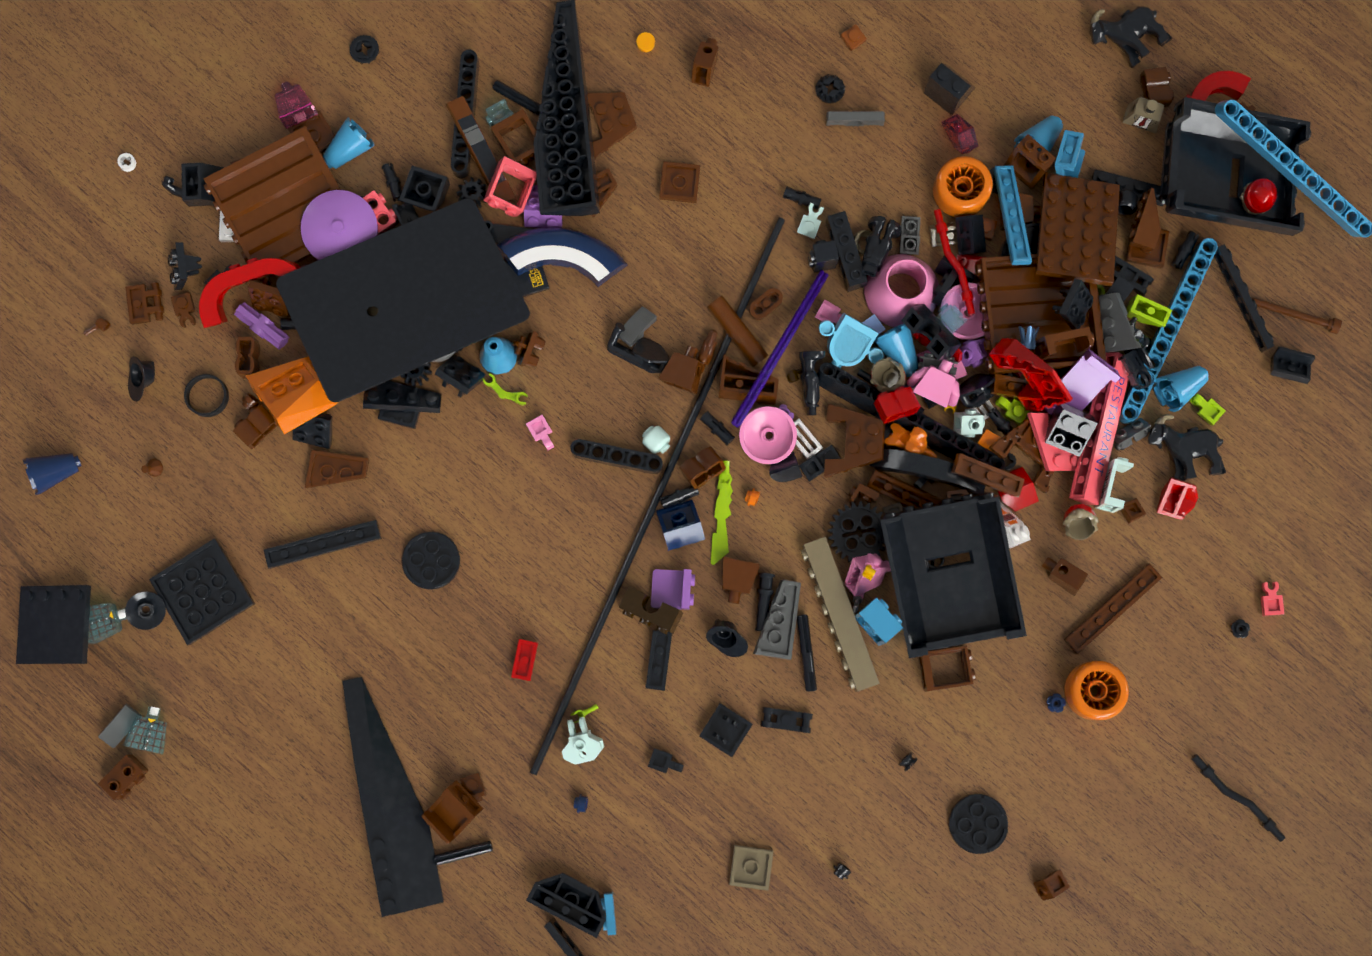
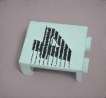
M1117 457V459L1109 462L1100 502L1095 508L1111 513L1123 509L1124 500L1110 497L1116 471L1124 473L1133 468L1134 463H1130L1128 459Z

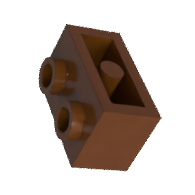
M133 754L125 755L98 785L113 800H124L131 794L132 791L130 789L135 784L139 785L146 778L145 774L149 770Z

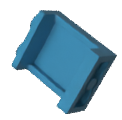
M1064 131L1055 162L1056 174L1078 178L1085 156V150L1081 149L1084 133Z

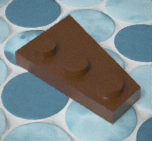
M311 450L305 488L365 479L369 459Z

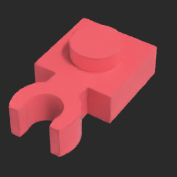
M1267 582L1262 583V590L1266 593V596L1261 597L1263 616L1284 614L1283 597L1276 593L1279 589L1278 582H1272V590L1268 588Z

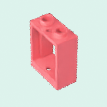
M504 156L497 164L483 201L487 202L492 208H499L505 211L509 216L518 217L523 213L537 177L536 172ZM502 171L525 182L516 206L493 195Z

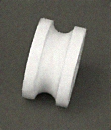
M123 153L118 157V165L123 171L129 172L134 170L136 160L130 153ZM125 159L130 160L131 164L127 165L123 161Z

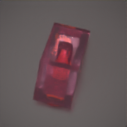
M956 114L941 122L953 147L961 154L969 153L979 147L974 127L960 115Z

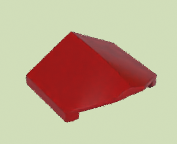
M1023 467L1009 472L1025 479L1020 497H1013L998 491L1002 502L1014 512L1039 502L1033 481Z
M1171 477L1161 491L1156 512L1183 520L1194 509L1198 500L1196 485Z

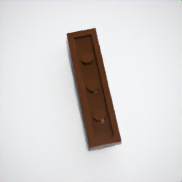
M961 453L956 454L951 471L1013 497H1020L1025 480Z

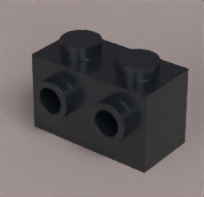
M820 240L812 245L807 259L809 267H813L814 273L820 272V270L825 271L836 268L839 256L835 240L828 242Z

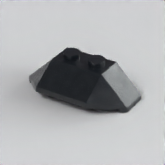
M565 873L535 882L526 899L527 902L595 938L598 937L606 921L599 892Z

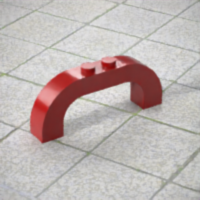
M1235 71L1215 72L1200 81L1191 94H1187L1185 97L1206 101L1210 95L1224 94L1238 100L1243 95L1251 78Z
M253 258L247 260L246 265L240 266V264L230 266L229 271L212 278L202 291L199 301V313L203 327L209 328L228 322L223 309V299L231 288L270 274L281 277L301 267L292 261L281 258L261 260Z

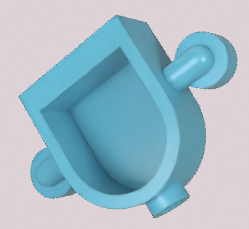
M844 312L835 327L829 320L820 322L819 332L824 336H829L827 348L833 358L831 363L838 368L854 366L860 363L866 355L874 364L884 358V354L879 348H870L879 333Z

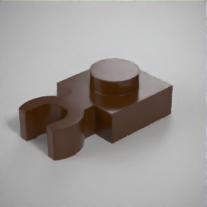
M187 292L171 297L175 315L177 317L181 316L179 320L180 325L186 328L185 321L190 319L192 325H196L195 318L190 314L196 312L191 293Z

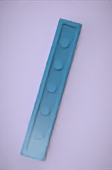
M1013 165L995 166L994 176L1011 264L1030 265L1032 258Z

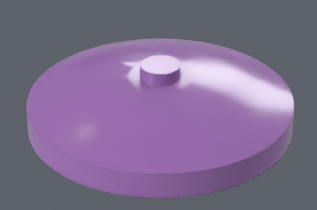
M333 190L317 196L309 203L302 216L301 235L308 251L315 258L321 260L378 236V221L373 209L362 197L345 190Z

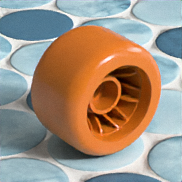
M960 156L947 161L939 170L934 181L933 196L936 204L944 213L952 217L975 215L985 206L993 188L991 173L981 161L973 157ZM961 187L965 192H960L957 188Z
M1090 661L1078 665L1069 673L1065 682L1064 693L1069 707L1080 717L1088 720H1106L1119 714L1125 707L1129 696V687L1124 674L1116 666L1105 661ZM1092 685L1098 689L1096 696L1091 695L1090 688Z

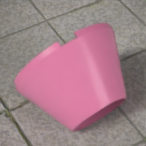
M906 254L888 256L875 277L867 275L868 282L864 287L867 307L885 325L896 327L903 324L901 320L912 306L925 304L932 313L936 308V304L932 301L936 296L933 292L939 285L937 277L930 266L917 257ZM899 273L912 276L920 287V295L911 299L898 297L891 291L888 278Z

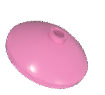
M968 283L974 297L972 300L975 309L974 315L965 316L964 314L967 309L965 302L962 301L960 284L946 293L940 306L942 323L955 337L963 340L978 339L985 335V332L981 329V322L983 320V315L979 310L981 297L977 292V284Z
M769 406L761 407L746 416L740 427L739 438L744 452L751 459L762 464H774L787 458L793 451L797 441V429L792 418L783 410ZM767 432H771L773 434V437L771 439L766 438Z

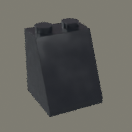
M941 63L929 77L924 94L950 115H953L976 87L948 65Z

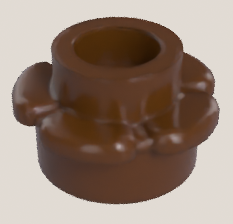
M249 393L242 397V405L248 410H251L254 406L258 407L260 403L255 396Z

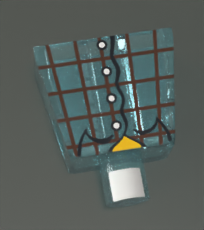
M112 603L90 606L88 643L97 644L122 631L121 621L127 619L125 608L117 610L116 605Z
M149 706L146 718L136 716L123 746L163 754L167 724L158 720L161 709Z

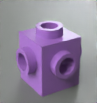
M984 338L974 341L970 339L962 343L963 347L959 349L962 351L961 361L964 367L972 366L975 368L983 364V360L987 358V351L984 350L983 346Z

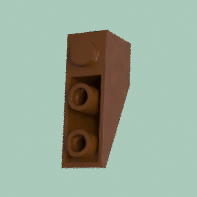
M1150 188L1147 192L1143 193L1140 203H1143L1142 208L1137 211L1134 221H1137L1135 228H1131L1128 236L1131 239L1129 245L1147 251L1155 249L1161 232L1154 188Z

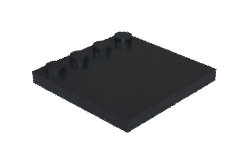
M216 538L149 579L156 593L164 601L166 610L187 645L193 644L255 605L254 600Z
M91 585L20 587L16 664H87Z

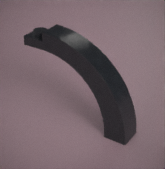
M884 448L883 460L869 465L884 472L908 474L942 482L962 490L966 489L967 492L976 496H982L986 487L983 484L952 473L954 464L952 462L906 451Z

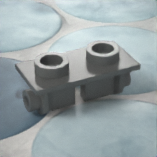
M924 353V356H920L923 362H919L918 369L929 367L930 365L939 367L942 360L938 361L931 353ZM955 357L947 359L953 362L949 372L952 375H956L957 368L953 367L954 364H958V361H954Z
M1139 418L1126 427L1117 430L1114 438L1116 443L1114 444L1115 449L1123 451L1133 444L1131 438H1134V441L1137 442L1148 436L1151 425L1142 418Z

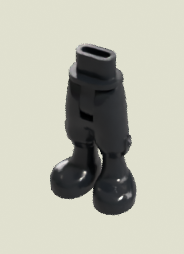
M873 216L867 223L872 233L866 238L861 272L871 277H875L877 272L880 271L889 251L893 248L891 239L898 238L902 233L900 224L891 219L887 223L884 237L880 239L881 231L886 223V218L883 216Z
M825 351L799 352L802 369L800 376L804 407H807V415H816V407H819L817 405L820 399L819 377L816 371H814L817 360L825 357Z

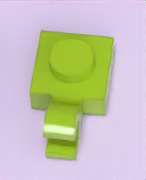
M1196 394V396L1194 395L1189 400L1191 404L1200 408L1197 414L1211 426L1225 412L1212 398L1206 401L1200 394Z
M1000 396L995 403L996 406L1006 411L1004 416L1016 424H1020L1029 412L1016 399H1013L1010 403L1008 399Z

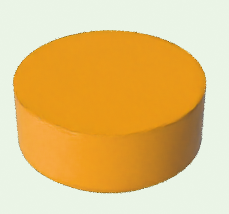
M648 32L641 33L637 37L638 49L642 52L653 50L655 46L654 36Z

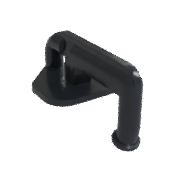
M617 322L607 343L608 352L649 373H662L670 360L662 345L648 338L639 339L632 350L617 343L621 332L625 331L624 325Z
M979 373L965 380L959 388V398L962 404L967 408H976L992 398L995 394H990V386L995 381L994 375ZM1014 373L1001 374L1005 376L1014 377ZM975 394V397L970 400L968 395Z

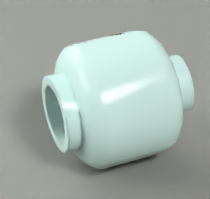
M650 426L642 435L643 445L653 454L659 452L663 454L670 447L668 444L670 442V435L660 426Z

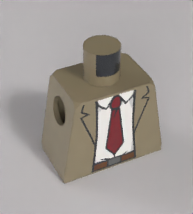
M1138 97L1127 105L1122 123L1156 133L1164 105L1155 100Z

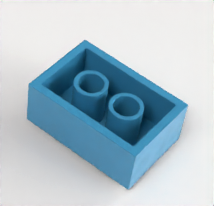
M875 598L855 615V618L876 644L880 646L887 643L903 627L901 626V619L896 614L892 615L887 610L889 606L883 599L878 600Z

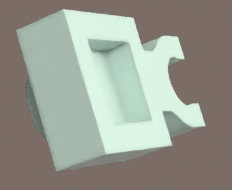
M810 203L809 216L803 215L797 233L815 239L821 224V220L817 218L823 212L824 207L821 206L819 212H814L812 209L814 203Z

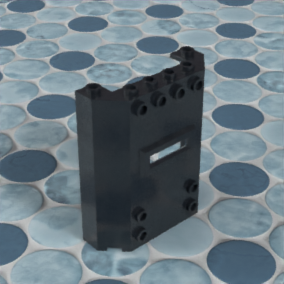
M1187 97L1177 102L1173 109L1176 112L1172 121H1168L1165 128L1160 201L1166 205V212L1290 236L1302 232L1305 226L1304 213L1300 212L1295 215L1296 186L1216 115L1215 107L1218 103ZM1226 105V109H1225L1227 113L1229 112V106H1228V105ZM1246 109L1300 158L1299 145L1309 140L1311 136V122ZM1240 117V119H1239L1240 125H1242V123H1243V120H1242L1241 117ZM1254 129V131H1253V136H1254V138H1255V136H1256V131H1255V129ZM1269 142L1266 145L1267 149L1270 147ZM1282 154L1280 155V160H1281V162H1282V160H1283V155H1282ZM1233 158L1239 159L1237 197L1230 196ZM1296 166L1293 168L1294 173H1296ZM1256 179H1268L1274 183L1277 189L1274 205L1264 214L1253 215L1247 213L1240 199L1241 194L1244 192L1243 188Z
M994 492L982 494V496L974 497L972 494L962 495L959 500L953 501V498L941 500L942 503L939 504L927 502L923 503L922 507L919 508L907 506L902 508L903 511L883 514L884 517L880 518L909 658L928 655L929 650L1006 636L1007 640L1027 636L998 494L994 495ZM969 552L970 561L929 568L928 560Z

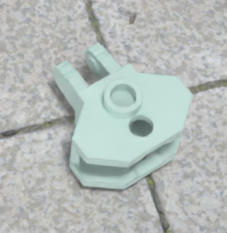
M584 717L579 718L581 728L579 733H576L573 720H567L570 736L568 738L569 743L562 750L563 759L573 764L594 760L604 748L603 739L591 734V730H588Z

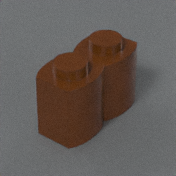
M1166 67L1145 69L1141 72L1140 81L1143 98L1155 100L1163 104L1164 107H1168L1174 100V92L1169 86L1171 82L1170 72H1167Z
M238 337L236 341L238 356L235 361V370L240 377L247 379L246 375L260 371L257 361L260 356V345L253 337Z
M262 405L254 406L249 411L248 417L244 420H239L233 430L251 450L278 426L273 416Z
M712 447L701 450L696 457L686 460L679 467L683 476L694 489L705 485L711 478L720 475L726 469L723 460Z

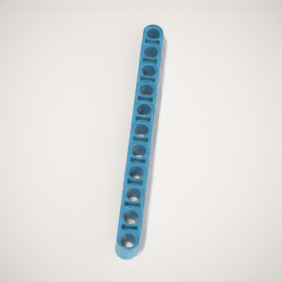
M1225 100L1216 105L1215 113L1225 124L1353 237H1369L1372 234V223L1237 101ZM1226 105L1229 106V112H1228V113H1227L1226 110H1225V109H1226ZM1240 117H1241L1242 120H1243L1242 125H1240V123H1239ZM1254 129H1255V131H1256V136H1255V138H1254V136H1253V131H1254ZM1267 142L1270 144L1269 149L1266 147ZM1281 154L1283 155V160H1282V162H1281V160H1280V155H1281ZM1294 166H1296V173L1293 171Z
M1206 238L1201 241L1191 256L1167 307L1172 309V311H1176L1179 318H1175L1171 312L1165 326L1171 330V335L1165 333L1163 327L1157 328L1151 341V346L1147 350L1150 359L1155 363V368L1150 369L1144 364L1151 375V384L1147 388L1140 390L1133 388L1132 385L1130 386L1123 400L1119 421L1123 424H1129L1136 420L1146 402L1217 251V243L1212 238ZM1203 245L1209 248V252L1203 249ZM1195 262H1199L1202 268H1198ZM1191 278L1194 281V285H1191L1187 279ZM1180 294L1186 297V301L1180 299ZM1157 343L1162 345L1163 351L1157 349ZM1137 374V382L1143 386L1144 384L1140 380L1141 375ZM1133 393L1139 395L1140 401L1133 399ZM1125 410H1129L1132 413V418L1125 416Z

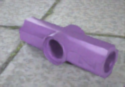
M245 302L237 307L234 315L247 324L262 339L265 338L279 350L287 344L289 336L278 329L262 313L259 314Z

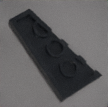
M388 380L364 391L363 409L440 413L441 394Z

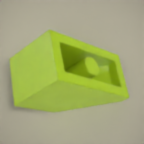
M1138 294L1130 299L1126 309L1128 318L1136 317L1137 322L1163 328L1166 326L1172 309Z

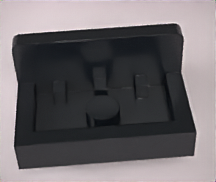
M1278 347L1271 357L1270 375L1308 384L1311 380V365L1315 360V355Z

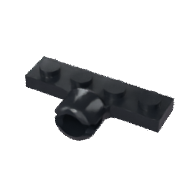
M1097 169L1092 174V180L1120 185L1118 213L1121 215L1135 213L1138 201H1141L1143 193L1147 192L1150 188H1154L1157 205L1164 206L1160 201V185Z

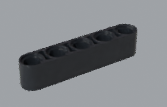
M582 439L574 440L570 446L573 456L577 459L649 474H658L663 469L661 457L655 454ZM577 445H583L585 447L582 453H576L574 451ZM595 449H602L603 455L595 457L593 452ZM616 452L622 454V459L619 461L612 459V455ZM632 457H639L641 462L638 465L631 464L630 460ZM656 460L660 465L657 469H652L649 467V463Z

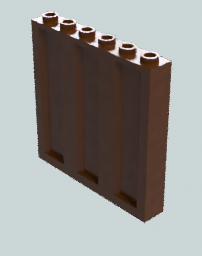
M306 126L204 178L206 182L204 188L216 200L213 204L218 212L222 211L225 217L222 220L227 229H232L234 233L232 238L237 246L240 245L243 249L241 255L245 261L253 258L258 260L281 258L297 264L312 256L306 248L301 235V220L304 211L317 196L328 191L341 190ZM274 274L259 278V280L263 282L265 277L270 278L274 276Z
M1031 254L1032 262L1030 265H1012L1010 256L981 258L975 265V274L979 280L977 292L981 297L979 310L983 315L981 329L985 332L983 346L984 350L987 351L986 369L989 370V375L1021 372L1016 369L998 368L989 355L1002 338L1016 339L1021 343L1019 326L1024 329L1025 337L1028 326H1032V329H1035V333L1039 327L1036 341L1046 335L1071 330L1062 316L1054 313L1055 311L1052 310L1053 305H1063L1066 297L1062 296L1060 290L1061 288L1070 290L1074 280L1035 274L1037 254ZM1083 282L1094 298L1091 308L1087 311L1085 322L1080 328H1090V332L1094 335V343L1089 349L1106 361L1097 284ZM1075 343L1055 346L1057 353L1043 361L1054 370L1068 369L1087 350L1077 353Z

